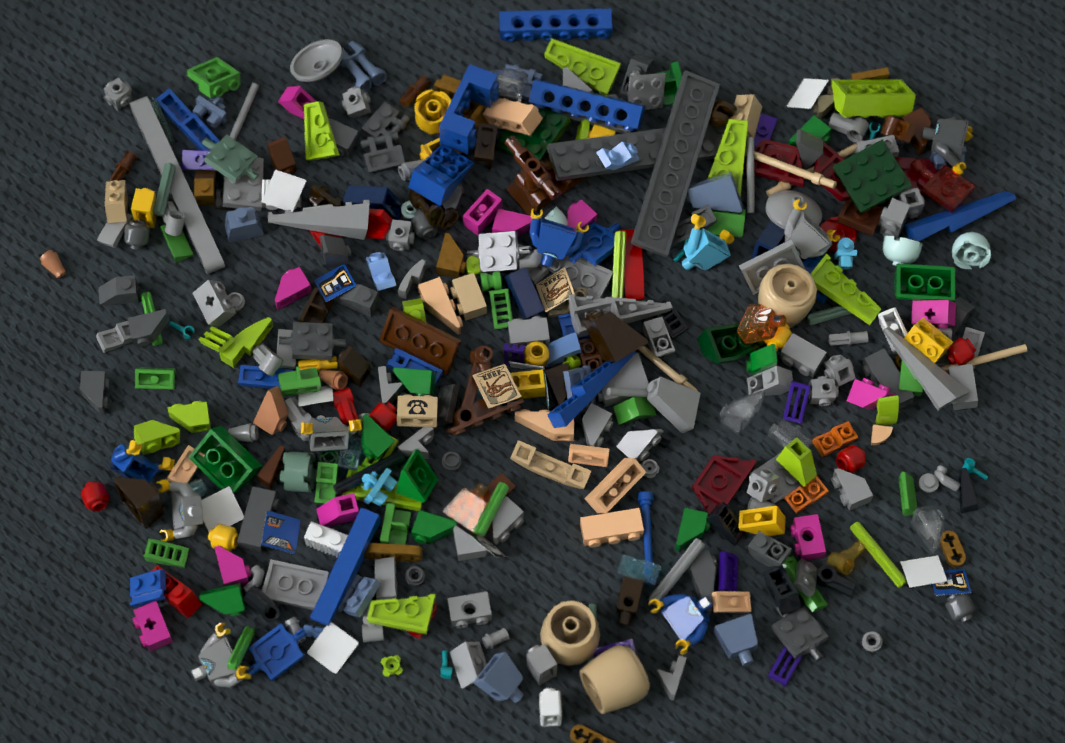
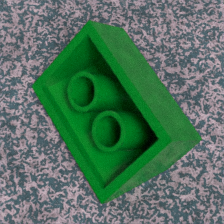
M897 264L894 273V294L896 299L922 301L950 300L955 302V267Z
M222 425L210 429L188 457L221 490L230 487L234 495L248 484L263 467ZM201 452V453L205 454V456L202 457V456H201L200 454H198V453Z

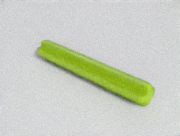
M624 231L615 232L612 297L623 298L626 250V232Z
M855 522L851 525L850 530L897 587L904 586L907 583V579L861 523Z

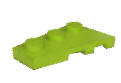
M318 101L304 104L306 160L314 161L340 156L324 103Z
M430 594L425 597L412 596L407 599L398 600L394 598L371 601L367 623L427 634L436 594Z

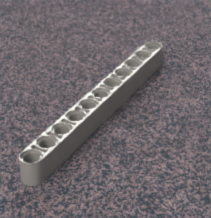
M145 96L130 102L129 105L161 175L165 163L169 162L175 165L170 195L178 211L186 216L184 226L204 269H206V273L210 274L224 268L225 264L148 97Z

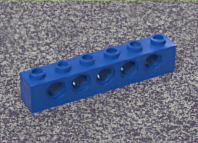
M611 9L499 12L500 40L514 41L515 39L531 41L533 39L551 40V38L568 40L570 38L588 39L589 37L606 39L607 37H612Z
M540 79L533 81L529 102L534 103V106L537 108L545 109V106L551 107L553 112L563 113V111H567L573 117L580 118L583 115L587 116L589 121L599 122V120L606 121V125L617 127V124L623 125L624 129L629 131L641 128L646 108L645 105ZM549 92H552L555 96L553 102L547 99ZM567 96H570L573 100L570 107L565 103ZM584 101L590 102L591 108L589 111L583 108ZM603 105L609 108L608 115L602 114L601 107ZM620 110L627 112L625 120L619 117Z

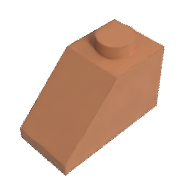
M275 386L267 391L253 422L271 435L279 431L282 432L287 425L288 411L280 387Z

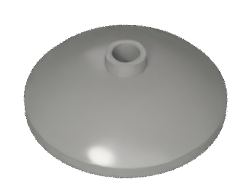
M320 40L311 43L296 54L291 62L290 71L295 79L303 82H314L323 79L339 66L343 57V49L334 40Z
M782 190L773 193L768 198L766 213L771 221L782 229H785L787 219L794 209L793 202L796 199H800L798 203L800 208L803 203H807L806 209L801 210V213L805 212L818 226L821 223L822 211L819 205L810 196L802 192Z

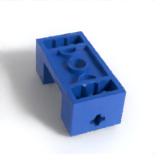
M469 64L439 126L441 145L443 144L465 154H469L470 149L475 148L477 138H475L477 134L475 121L465 118L463 112L469 109L471 101L491 108L493 102H497L500 94L498 91L500 84L498 82V74Z

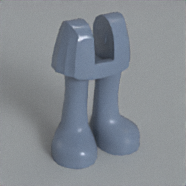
M355 41L347 44L352 54L351 56L343 49L340 65L352 72L356 78L355 87H360L365 92H368L371 89L372 83L378 86L387 79L386 72L375 67L365 57L366 51L361 45ZM358 62L366 70L369 77L357 66Z

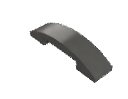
M709 204L692 212V215L697 214L706 220V224L700 227V230L703 228L707 230L717 222ZM691 217L677 224L670 249L685 243V240L690 238L691 230L695 227L691 222ZM646 250L648 256L656 255L655 253Z

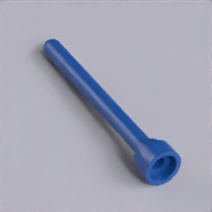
M640 492L637 494L638 503L642 507L646 584L652 586L654 584L650 506H652L654 498L652 492Z

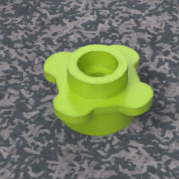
M398 655L382 658L381 664L384 667L383 675L385 677H389L392 674H402L403 669L400 667L401 658Z

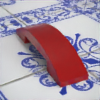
M635 229L620 230L626 232L624 296L627 299H636V301L644 300L642 248L630 244Z

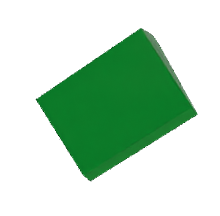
M418 448L414 449L401 471L396 493L423 503L426 502L439 479Z

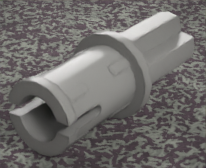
M847 331V333L830 334L828 340L830 346H851V344L868 343L867 331L853 333Z

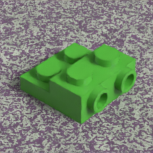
M218 57L187 70V76L198 83L199 91L209 98L221 97L224 92L234 91L241 85L240 72Z

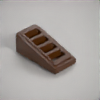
M282 445L279 446L257 474L258 481L270 490L283 463L285 447Z

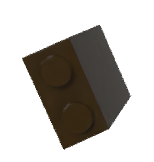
M593 310L586 314L587 318L582 320L604 362H617L648 343L646 338L611 311Z

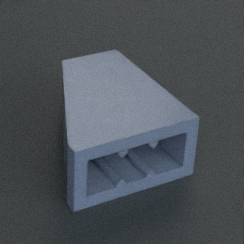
M732 172L689 185L686 199L688 203H692L693 208H702L709 204L711 210L743 212L744 207Z

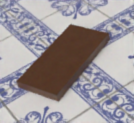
M395 307L390 308L379 342L393 349L398 348L443 370L445 375L450 373L462 341Z

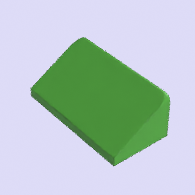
M166 225L160 226L176 263L194 256L183 231L179 236H172L165 232Z
M137 367L135 369V388L174 390L176 368Z
M901 472L899 488L902 513L904 516L917 515L914 478L906 472Z

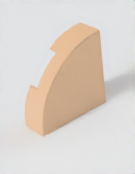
M873 425L871 445H879L887 440L891 435L893 427Z

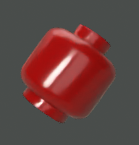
M958 338L947 350L949 354L946 357L952 365L955 363L958 366L966 365L975 358L974 352H976V349L968 338Z
M380 402L369 414V417L383 430L389 431L397 422V414L395 413L397 408L389 402L387 404Z
M850 445L837 454L836 464L841 470L854 473L865 466L866 454L863 449L856 445Z
M90 481L81 491V497L86 508L94 512L104 510L110 501L108 491L101 482Z

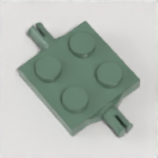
M227 134L217 143H213L207 137L203 140L202 144L211 150L205 156L204 162L235 183L244 175H248L254 181L258 178L259 174L250 168L256 161L257 155Z

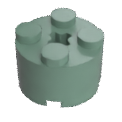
M284 452L283 463L285 466L284 470H281L280 482H284V490L311 493V489L315 487L317 469H314L313 463H317L315 454L309 452Z

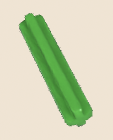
M142 293L141 299L145 314L155 312L151 293ZM161 333L155 342H152L153 346L163 344Z
M498 483L474 529L476 535L485 536L509 489L507 484Z
M246 626L228 660V669H238L254 636L255 629L253 627Z

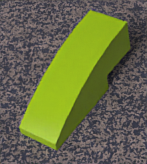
M269 317L237 334L234 337V342L222 353H219L221 361L234 368L245 353L252 357L253 348L260 345L273 328L272 319Z

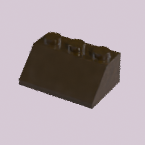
M114 479L121 501L145 529L164 515V505L161 502L162 498L158 494L160 492L153 483L149 484L145 479Z

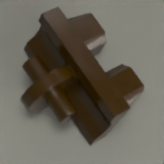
M314 184L307 197V201L313 205L312 207L329 204L339 207L343 204V200L340 197L333 198L330 196L329 189L324 185L319 187Z

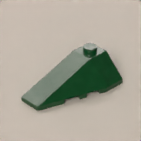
M755 320V322L749 321L710 327L702 332L697 341L703 356L717 364L735 362L766 344L763 337L769 324L765 321Z

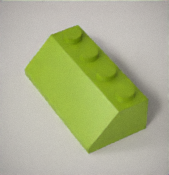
M902 79L832 80L835 109L845 118H851L852 116L864 118L878 116L885 118L887 115L903 117L913 111L916 95Z

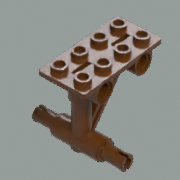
M510 136L512 140L508 138L505 141V145L513 152L515 161L523 169L515 177L514 183L507 187V192L526 215L531 216L533 208V213H536L588 178L581 177L557 181L549 155L545 162H540L528 148L523 147L518 142L515 136Z
M479 346L470 353L469 361L473 365L461 408L454 412L453 422L455 427L446 430L447 434L452 433L453 436L467 431L466 426L470 425L471 428L485 423V418H488L489 421L503 415L502 411L506 410L509 413L521 408L520 404L524 402L522 398L489 409L484 399L474 402L478 386L472 375L493 368L490 361L493 351L490 347ZM461 412L466 413V415H467V420H466V421H463V420L461 419V417H460Z

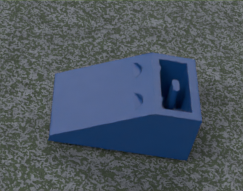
M442 144L413 170L408 187L441 206L453 194L474 165V162Z

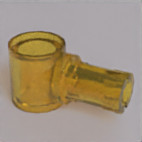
M856 541L850 548L843 550L841 553H831L827 565H831L836 571L844 575L850 574L854 568L855 558L865 551L864 545L860 541Z

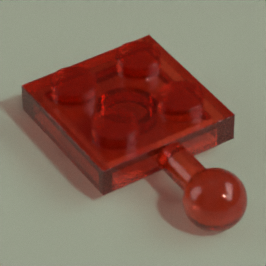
M914 160L910 165L912 173L916 175L922 174L929 179L923 186L922 192L952 213L974 191L975 186L946 165L936 174L926 169L925 163L922 160Z

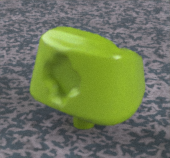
M469 256L467 258L466 271L468 275L474 273L475 276H478L480 274V260L478 257Z
M576 354L564 358L565 362H563V364L567 363L570 369L578 368L582 364Z

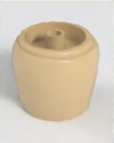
M781 264L770 269L761 281L758 294L759 313L771 309L770 313L766 314L768 318L765 322L769 325L779 322L786 323L790 328L799 324L807 316L816 300L817 287L814 278L807 270L798 265ZM781 315L780 321H773L774 316Z
M566 601L553 607L546 616L540 636L542 645L545 644L557 663L572 666L582 664L592 657L598 648L600 631L598 622L588 607L580 602Z
M617 645L611 647L580 670V677L586 693L596 709L602 714L639 702L648 694L650 689L644 667L632 649L627 646Z

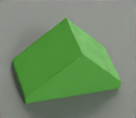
M632 397L613 406L618 426L637 421L638 419L642 420L656 416L654 406L647 400V397Z

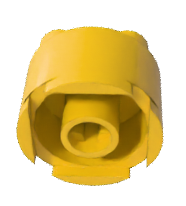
M427 90L422 92L416 99L414 107L415 121L421 130L430 135L439 133V126L451 103V99L446 93Z

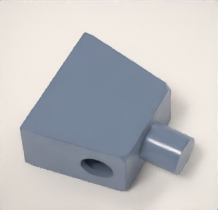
M240 207L226 213L225 229L228 243L264 235L260 216L254 207Z
M751 614L714 627L713 633L729 659L739 656L743 666L754 662L750 652L757 649L758 642Z
M506 652L494 654L473 682L497 701L506 700L510 697L516 703L523 697V693L517 688L523 680V676Z

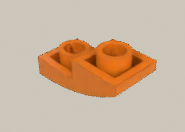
M848 421L833 427L830 432L815 437L812 443L820 456L824 457L854 442L859 437Z
M816 476L805 487H797L785 496L784 499L797 514L824 497L829 491L818 476Z

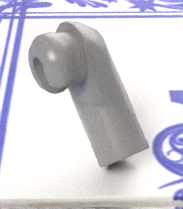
M534 249L529 259L519 260L520 269L538 267L544 254H540L537 252V249Z
M939 465L937 470L934 471V475L942 485L957 491L960 483L946 476L947 468Z
M259 565L253 566L250 570L254 576L243 587L246 593L253 585L259 587L262 584L265 572Z

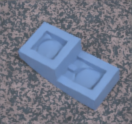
M576 332L546 345L549 349V360L546 367L565 362L564 358L582 352Z

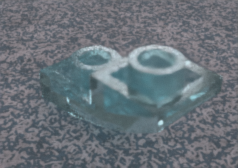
M350 437L348 449L340 450L338 468L358 469L363 450L360 437Z
M623 554L617 574L655 585L661 566Z

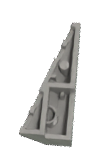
M363 200L362 204L352 205V202H346L345 206L339 207L329 204L303 208V211L293 213L291 210H285V214H272V212H269L268 223L364 240L368 229L370 203L369 200Z
M571 294L568 297L571 322L578 338L589 335L582 320L587 318L586 314L593 310L611 311L626 324L672 310L671 302L656 303L653 300L643 302L636 301V299L606 297L604 299L593 298V296L588 295L586 297H578L575 294Z
M887 327L883 330L937 411L970 393L967 388L893 329Z

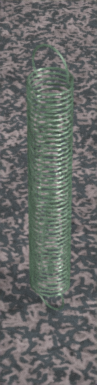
M153 99V101H154V108H153V110H154L155 113H156V109H155V101H156V100ZM157 100V101H156V105H157V115H156V116H157V118H158V120H159V117H158V106H160V105H159V103H157V102H158V100ZM159 108V114H160V122H159V123H160V125H161V127H162V124H161V114H162L163 112H162L161 108ZM162 115V122H163V128H162V129H163V131H164V122H165V120H166L165 117H164V115ZM167 122L165 123V132H164L166 138H167V129H168V127H169L168 124H167ZM169 129V130H168V139H167V140H168V142L170 143V137H171V143H172V141L174 142L175 140H173L174 137L171 136L172 133H170L171 130Z

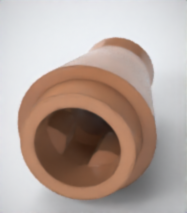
M48 250L40 257L41 264L54 274L57 279H60L67 273L57 252Z
M322 369L318 375L320 381L325 382L335 390L344 389L348 383V377L342 371Z

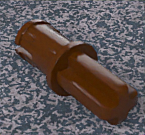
M422 75L413 85H410L408 87L409 90L399 99L400 104L407 107L431 84L430 80L426 82L428 77Z
M127 151L120 163L116 164V170L109 181H122L125 174H129V169L137 159L133 152Z

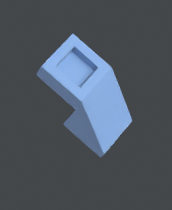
M623 141L612 150L602 148L596 152L605 168L611 170L619 169L639 160L636 154L638 153L636 147L632 143Z
M376 252L366 258L377 291L396 286L385 253Z

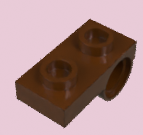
M887 115L881 134L886 136L894 135L895 139L910 143L915 134L916 125Z

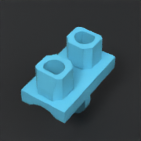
M842 238L837 244L838 250L834 254V260H838V266L842 270H850L853 267V260L857 256V250H854V243L851 239Z
M386 468L378 480L376 479L378 475L376 472H372L371 475L364 474L362 476L363 489L368 490L369 487L372 488L363 502L369 504L372 501L378 506L384 503L388 496L379 489L382 486L391 492L397 483L389 475L391 473L390 469Z

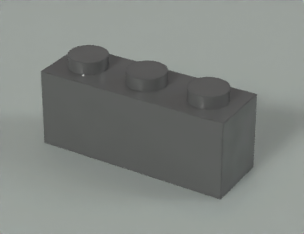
M885 348L864 358L862 371L866 377L869 376L871 381H874L873 386L879 387V384L891 388L889 392L899 397V410L912 404L914 395L912 392L899 390L900 372Z
M252 486L237 540L239 548L262 553L264 547L267 548L261 542L266 512L277 511L279 506L276 491Z

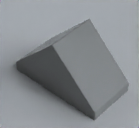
M566 66L563 68L564 86L592 92V89ZM570 96L565 98V101H573Z
M455 525L453 532L458 561L486 557L489 551Z

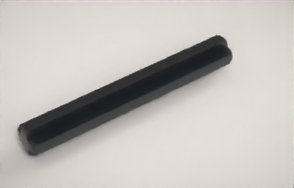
M397 451L334 484L333 489L337 495H341L362 484V476L364 474L371 475L372 472H376L379 475L386 468L390 469L402 463L405 457L401 451Z

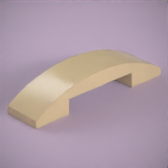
M519 440L510 458L538 475L579 489H584L591 470L574 463L569 465L538 452L536 447Z

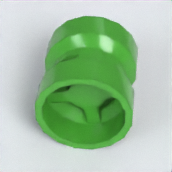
M494 271L492 275L486 272L480 273L482 292H488L492 288L495 290L502 289L500 271Z

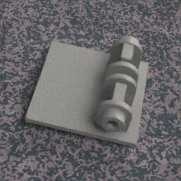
M632 71L629 77L628 102L645 105V109L663 108L666 73L640 75L639 71Z

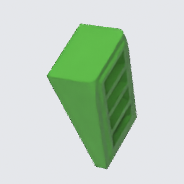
M509 289L489 291L494 329L508 328V322L498 324L497 320L508 318L509 322L513 320ZM506 296V300L495 301V298ZM507 304V307H504V308H497V309H496V306H495V305ZM508 311V315L497 316L496 314L497 312Z
M148 538L144 558L147 562L185 568L189 548ZM153 547L157 548L155 555L152 554ZM165 549L164 555L161 557V550ZM170 550H173L172 558L168 559ZM178 552H181L180 560L176 561Z

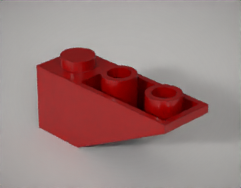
M157 565L152 571L159 570L162 568ZM166 572L165 600L188 619L202 604L191 589Z

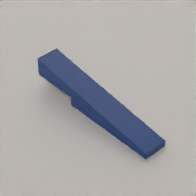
M170 88L155 99L156 101L158 100L157 103L160 105L158 108H161L162 112L199 150L211 151L202 144L206 137L213 143L220 142L195 113L192 114Z
M1004 191L904 224V228L909 239L919 242L942 229L953 232L1015 200L1016 196Z
M632 352L617 362H605L570 388L573 396L547 414L553 427H566L636 352Z
M363 508L360 509L310 616L311 620L327 626L330 625L364 561V553L381 523L379 514Z

